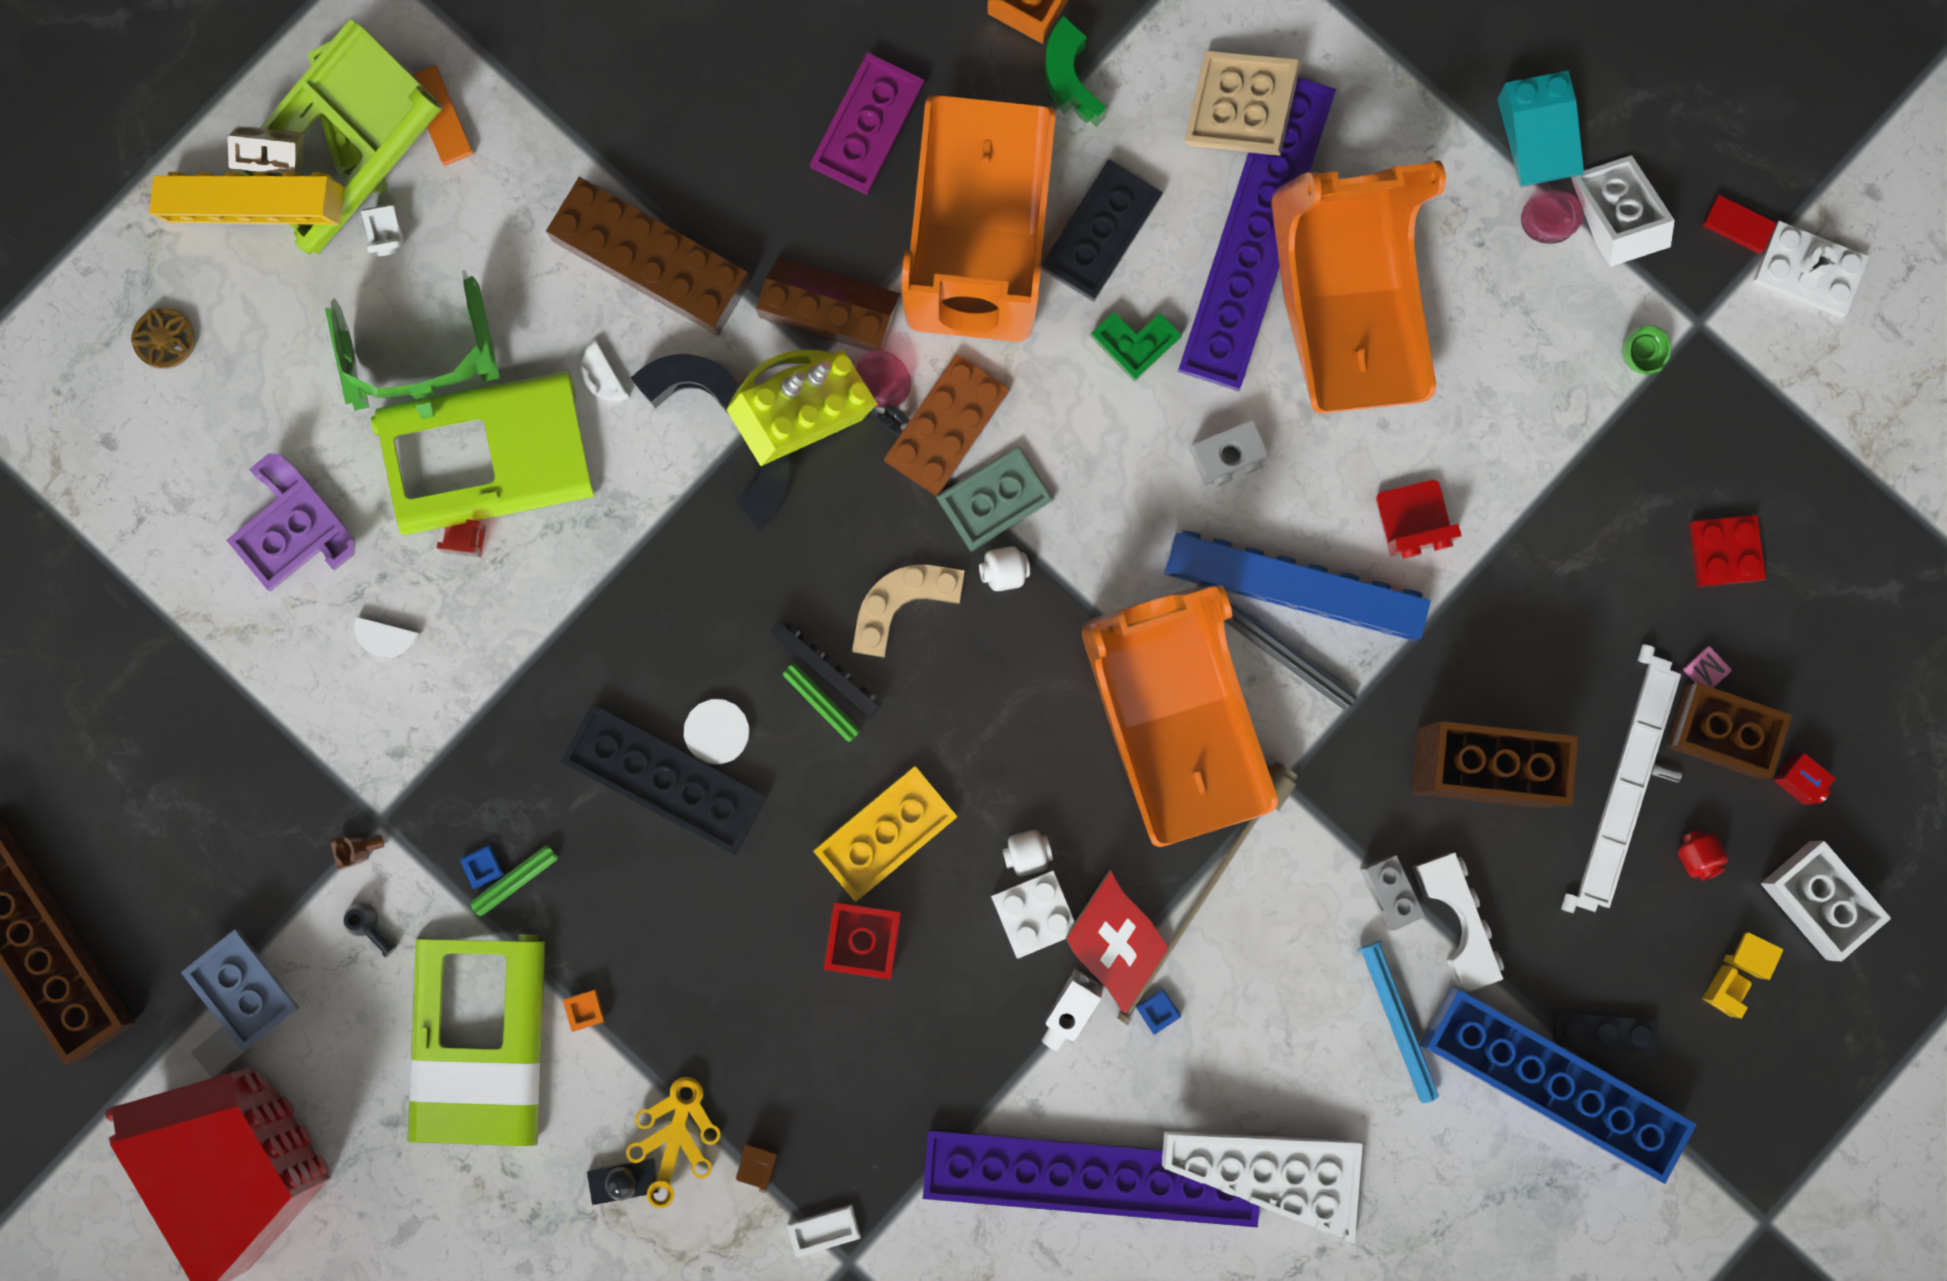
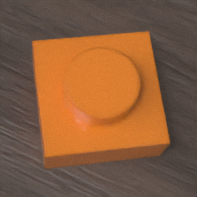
M597 989L562 1000L572 1032L606 1022Z

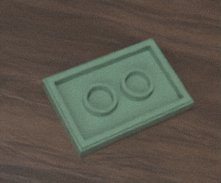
M1019 445L936 496V499L970 552L975 551L1053 502L1052 496Z

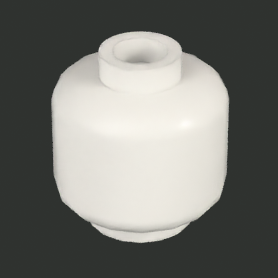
M1015 546L987 551L984 563L979 565V572L982 582H988L992 590L1004 591L1021 587L1025 582V578H1028L1030 575V567L1026 554L1020 552Z
M1038 830L1011 835L1008 838L1009 848L1002 849L1007 869L1014 867L1015 873L1020 877L1044 872L1048 868V862L1053 861L1047 835L1041 836Z

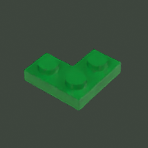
M1113 312L1091 332L1090 337L1135 382L1182 338V335L1161 313L1136 334Z

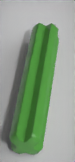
M793 663L786 668L783 676L846 741H852L860 733L859 727L797 664Z
M549 845L541 848L470 902L474 912L478 916L486 914L558 859L556 852Z

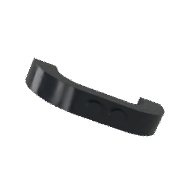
M674 354L661 357L648 363L630 377L654 408H657L667 398L680 390L699 389L710 394L726 412L735 392L744 382L738 383L727 370L714 361L691 354ZM790 454L763 465L755 484L735 500L759 530L776 516L787 499L792 481Z

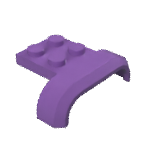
M268 453L249 469L258 480L272 491L277 499L226 541L268 591L274 590L320 551H322L326 557L325 561L333 570H337L355 555L356 542L352 535L300 472L284 456Z

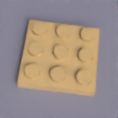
M1205 51L1185 137L1187 146L1280 156L1301 66L1299 60Z

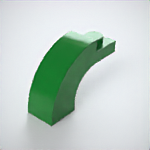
M1063 16L1054 27L1047 44L1045 58L1047 88L1054 103L1063 114L1074 106V111L1081 120L1086 123L1090 121L1097 127L1105 119L1107 107L1080 83L1074 70V62L1085 49L1087 37Z

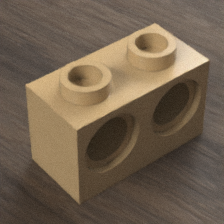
M237 126L228 135L229 168L278 174L283 172L298 173L304 166V133Z

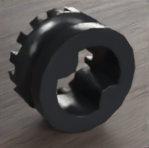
M886 403L884 413H878L877 418L882 423H885L884 425L886 426L890 424L889 428L900 434L902 432L901 426L908 424L909 419L898 409Z

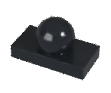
M650 1158L639 1163L629 1162L588 1170L587 1178L592 1205L618 1200L624 1201L629 1198L647 1195L649 1186L657 1181L658 1178L655 1159ZM657 1188L654 1193H659L660 1188Z

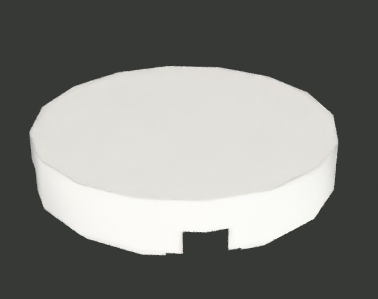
M710 699L698 704L689 713L684 724V739L688 749L697 759L708 764L723 765L734 761L741 755L749 742L750 726L746 715L737 705L726 700Z

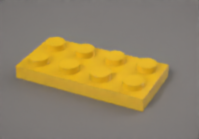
M914 766L813 852L851 898L857 902L955 820L957 816L916 766Z

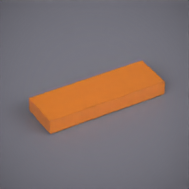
M434 65L412 74L443 107L442 111L427 127L442 164L446 166L473 155L470 143L437 66Z

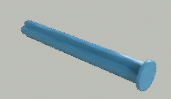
M1379 940L1358 948L1357 951L1363 954L1421 1103L1432 1102L1439 1097V1094L1380 946L1383 944V941Z

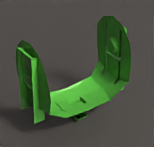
M462 270L467 311L472 322L477 345L453 373L413 385L378 389L358 379L356 357L350 331L340 305L333 298L331 309L325 308L345 404L353 403L354 411L369 408L367 394L378 399L412 395L415 399L435 395V390L469 380L477 372L484 382L500 379L480 286L473 276L468 277L466 270ZM431 402L415 405L422 419L435 417L436 407Z

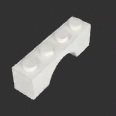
M1447 853L1411 866L1423 898H1435L1447 903L1459 917L1462 928L1461 940L1456 951L1447 959L1457 988L1467 993L1502 980L1503 977L1500 971L1504 970L1503 962L1498 952H1493L1488 939L1492 938V934L1487 922L1479 917L1476 909L1480 907L1479 899L1474 889L1468 888L1465 876H1468V871L1461 857L1457 858L1456 853Z

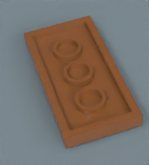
M956 354L884 458V462L933 495H940L1009 394L1010 389Z

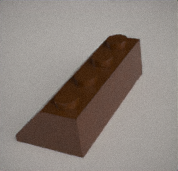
M778 256L765 279L756 311L761 319L882 355L901 293Z

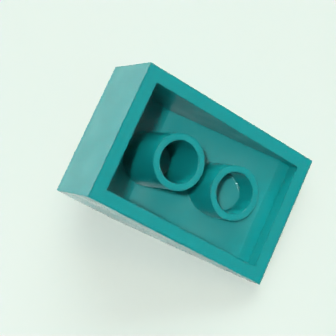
M1563 71L1505 83L1497 100L1520 187L1583 175L1584 167L1577 104L1569 72Z

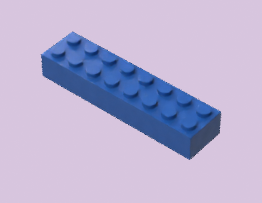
M1450 987L1419 1044L1422 1048L1663 1184H1666L1697 1125L1460 989Z

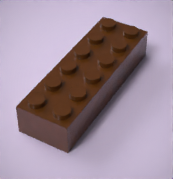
M580 176L546 230L552 242L719 336L751 282L748 272Z

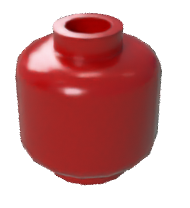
M1696 830L1682 838L1684 844L1679 847L1677 854L1690 877L1706 881L1726 870L1724 865L1728 862V854L1716 834H1702L1701 830Z

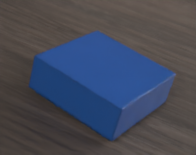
M488 845L460 859L473 889H477L505 875L492 845Z
M1163 988L1136 1006V1009L1153 1035L1182 1017Z

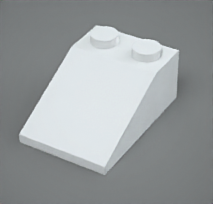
M1632 155L1585 170L1583 175L1571 177L1595 243L1610 267L1671 247L1675 220Z

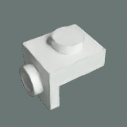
M395 203L362 209L361 213L369 241L367 245L368 253L377 252L378 256H385L398 252L397 248L401 247L404 243V237Z

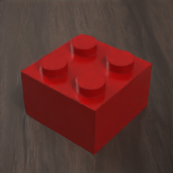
M834 902L824 970L891 980L901 912Z

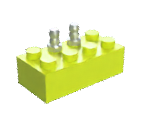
M844 349L835 353L819 350H795L776 355L757 366L735 392L728 405L727 412L760 466H763L862 421L877 405V402ZM792 363L807 364L784 369L758 386L754 382V379L759 374L770 368Z

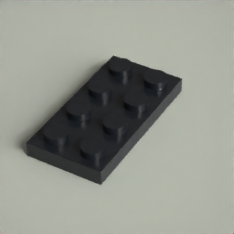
M1108 159L1041 263V270L1095 302L1158 204L1163 192Z

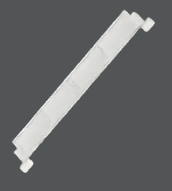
M1642 645L1638 657L1639 662L1649 665L1578 895L1574 896L1566 893L1561 910L1574 913L1576 906L1596 912L1598 905L1610 908L1681 677V674L1670 670L1672 662L1653 656L1655 648L1652 646Z

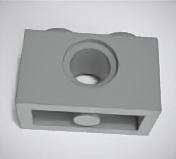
M1254 420L1194 443L1190 449L1204 484L1207 485L1213 482L1215 487L1233 479L1232 474L1244 470L1245 474H1249L1262 468V462L1269 456ZM1227 448L1235 450L1238 454V461L1235 463L1225 461L1222 451Z
M1397 855L1387 856L1359 869L1387 930H1397L1425 917Z

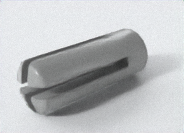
M1655 763L1653 765L1651 775L1680 782L1682 778L1681 771Z

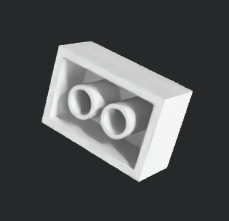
M1809 841L1760 883L1826 960L1843 961L1891 919L1825 841Z

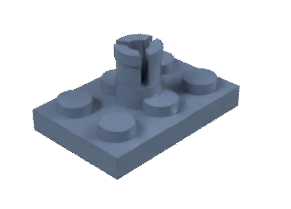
M234 929L181 972L242 1052L250 1049L300 1008L239 929Z

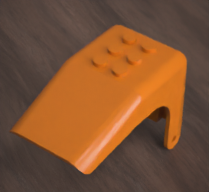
M940 95L928 96L924 111L910 251L905 250L902 270L905 321L912 330L924 333L1012 342L1023 341L1032 334L1041 274V254L1056 118L1054 108Z
M1441 161L1395 166L1374 174L1345 179L1338 178V171L1326 173L1308 172L1280 186L1272 196L1271 205L1284 303L1311 406L1316 413H1333L1416 404L1428 401L1435 394L1436 378L1419 287L1414 247V229L1417 213L1421 205L1444 192L1446 173Z
M1223 585L1185 589L1088 620L1082 629V639L1112 734L1152 844L1157 847L1171 845L1273 812L1278 806L1277 794L1252 724L1226 641L1224 621L1232 618V610Z

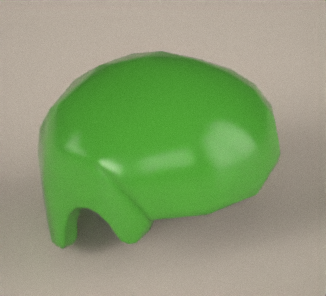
M1643 325L1631 330L1625 337L1621 354L1624 363L1632 371L1647 375L1663 369L1664 364L1670 358L1672 344L1667 333L1659 327Z

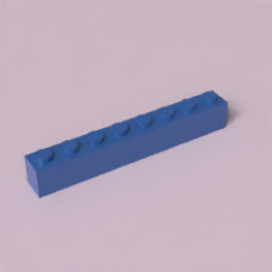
M1182 530V534L1176 533L1172 539L1163 575L1196 584L1205 583L1207 586L1223 585L1226 592L1414 642L1422 638L1431 600L1422 598L1423 593L1404 589L1403 593L1391 590L1390 584L1381 581H1372V584L1360 582L1359 576L1346 572H1341L1340 576L1327 573L1328 568L1317 564H1309L1308 568L1296 565V560L1287 556L1278 555L1277 559L1264 556L1265 552L1257 548L1246 547L1245 551L1232 548V542L1223 539H1214L1213 542L1202 540L1201 534L1193 531Z

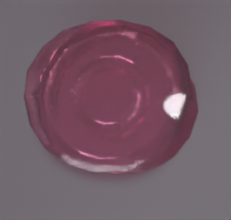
M1559 190L1546 191L1531 198L1524 206L1521 214V226L1532 240L1545 244L1560 243L1574 234L1582 224L1583 208L1578 199L1570 193Z
M876 350L865 354L859 360L856 370L877 402L876 407L884 408L886 403L897 407L906 400L911 389V376L899 358L890 352Z

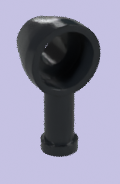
M356 903L345 911L343 924L350 934L367 936L385 958L396 950L398 946L394 942L392 943L377 928L378 914L374 907L367 903ZM356 913L361 917V922L358 926H355L352 922V917Z

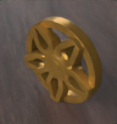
M157 308L147 311L136 322L131 335V343L136 355L144 363L158 369H170L182 364L190 356L194 348L195 333L189 320L181 313L169 308ZM162 315H172L176 318L169 320L166 324V320ZM154 317L159 320V325L156 327L154 326ZM148 322V327L151 329V332L147 330L141 331L143 326ZM181 322L176 330L172 329L173 325ZM185 328L187 330L186 344L178 338ZM149 336L148 341H139V338ZM177 343L180 345L183 351L174 349ZM140 346L145 348L151 347L149 349V359L143 354ZM158 350L160 354L155 360V352ZM167 352L178 355L177 358L171 361L163 362L167 357Z

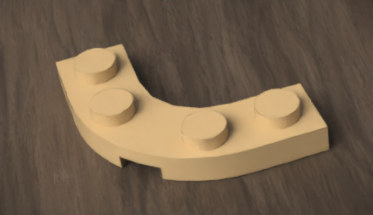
M912 565L897 569L884 576L871 588L861 605L852 652L885 658L890 625L894 614L902 605L912 600L931 599L960 604L965 570L933 565Z

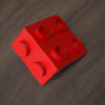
M1436 480L1380 492L1376 496V504L1390 557L1402 555L1403 559L1421 555L1422 549L1433 547L1434 551L1445 550L1454 547L1453 542L1462 536L1459 524L1450 525L1440 484Z

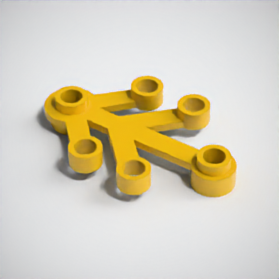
M692 1077L677 1079L670 1088L669 1097L649 1109L639 1110L635 1115L636 1125L640 1129H649L654 1125L655 1119L675 1109L672 1123L640 1143H631L626 1149L628 1160L633 1163H639L645 1159L646 1154L667 1142L657 1181L653 1182L647 1190V1199L655 1208H665L674 1199V1190L670 1182L680 1145L692 1164L691 1170L694 1176L703 1179L708 1177L712 1171L710 1161L703 1158L685 1127L689 1112L701 1129L700 1138L703 1143L713 1145L720 1139V1130L717 1126L712 1125L700 1105L703 1098L702 1086ZM684 1087H689L693 1092L689 1100H683L680 1097V1090ZM646 1112L651 1115L652 1120L649 1125L643 1126L639 1123L638 1117L641 1113ZM708 1128H713L717 1133L713 1141H707L704 1138V1132ZM634 1146H639L643 1150V1154L639 1159H633L630 1156V1149ZM701 1161L706 1162L708 1165V1171L703 1175L697 1174L695 1170L696 1164ZM659 1187L665 1188L667 1191L666 1198L661 1201L654 1198V1191Z

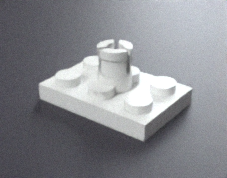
M1778 221L1766 245L1753 283L1843 318L1849 312L1869 256Z

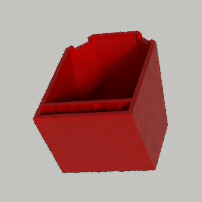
M253 1067L117 1105L105 1111L106 1119L110 1122L113 1120L115 1134L109 1137L110 1146L190 1281H231L248 1271L330 1180L327 1174L329 1167L325 1159L320 1154L316 1155L309 1144L312 1142L309 1132L304 1126H299L292 1114L295 1111L291 1102L285 1096L281 1097L280 1093Z

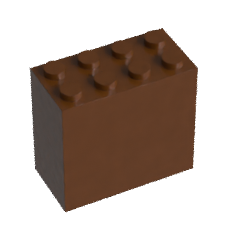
M1445 721L1417 728L1411 794L1532 808L1573 805L1578 736Z

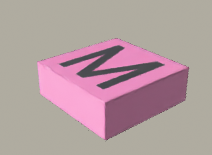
M1710 646L1703 649L1683 668L1695 683L1698 682L1712 688L1732 671Z

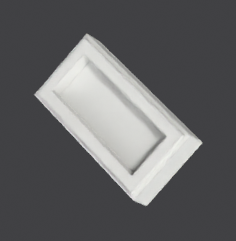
M852 1204L787 1223L796 1257L861 1239Z

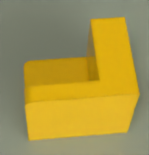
M1744 933L1734 956L1726 955L1723 961L1757 978L1770 980L1784 949L1751 933Z
M1722 965L1702 999L1728 1016L1741 1019L1748 1009L1741 1002L1752 984L1739 975L1738 969L1735 967Z

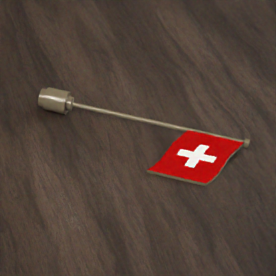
M1275 762L1272 768L1268 767L1278 798V806L1275 810L1280 811L1295 788L1296 784L1294 781L1298 775L1282 764ZM1259 817L1248 821L1168 946L1151 920L1124 894L1110 869L1065 937L1068 945L1078 960L1106 987L1121 1010L1117 1018L1126 1025L1131 1021L1129 1016Z

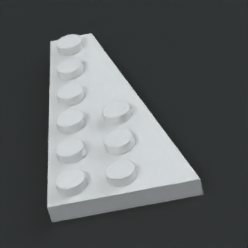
M1164 1132L1162 1166L1165 1169L1197 1182L1205 1183L1220 1189L1222 1192L1235 1195L1250 1203L1295 1221L1298 1220L1355 1244L1363 1143L1360 1141Z

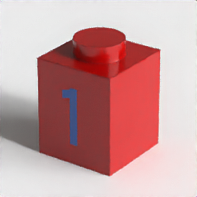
M1800 753L1793 754L1773 780L1803 805L1823 802L1831 793L1832 789L1829 786L1836 778L1808 755Z

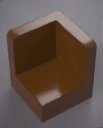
M747 1141L741 1155L742 1160L736 1180L758 1187L759 1192L766 1193L780 1150Z

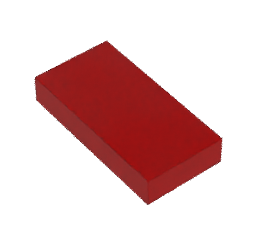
M1718 195L1702 226L1761 254L1777 223Z

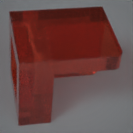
M467 519L464 524L445 527L443 542H437L436 549L443 553L481 558L486 525L477 520Z

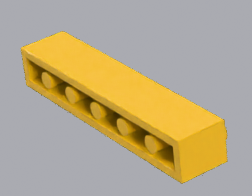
M171 171L168 172L167 176H153L149 214L167 223L340 225L344 186L332 180L331 175L322 172H313L311 176H302L293 172H283L282 176H273L265 172H254L253 176H244L237 172H225L224 176H216L208 172H196V176H188L184 173Z

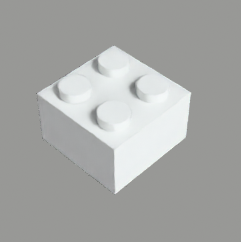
M1054 871L1047 872L991 896L1017 959L1066 939V935L1075 923Z

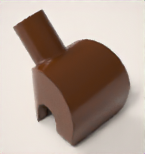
M362 834L330 841L338 869H346L368 860L369 851L384 848L381 835L364 839Z

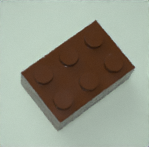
M1698 682L1684 687L1666 748L1758 780L1770 779L1774 776L1793 715Z

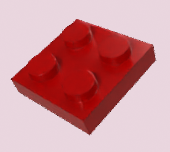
M1757 515L1693 521L1689 523L1697 587L1766 580Z

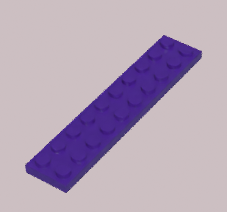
M1298 77L1281 155L1248 152L1177 372L1238 392L1241 389L1279 270L1271 205L1272 196L1280 186L1302 174L1310 172L1336 89Z
M928 1129L922 1199L1258 1228L1259 1220L1258 1205L1165 1169L1162 1166L1163 1149Z

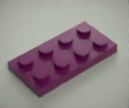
M867 52L810 163V168L868 196L925 85V80Z

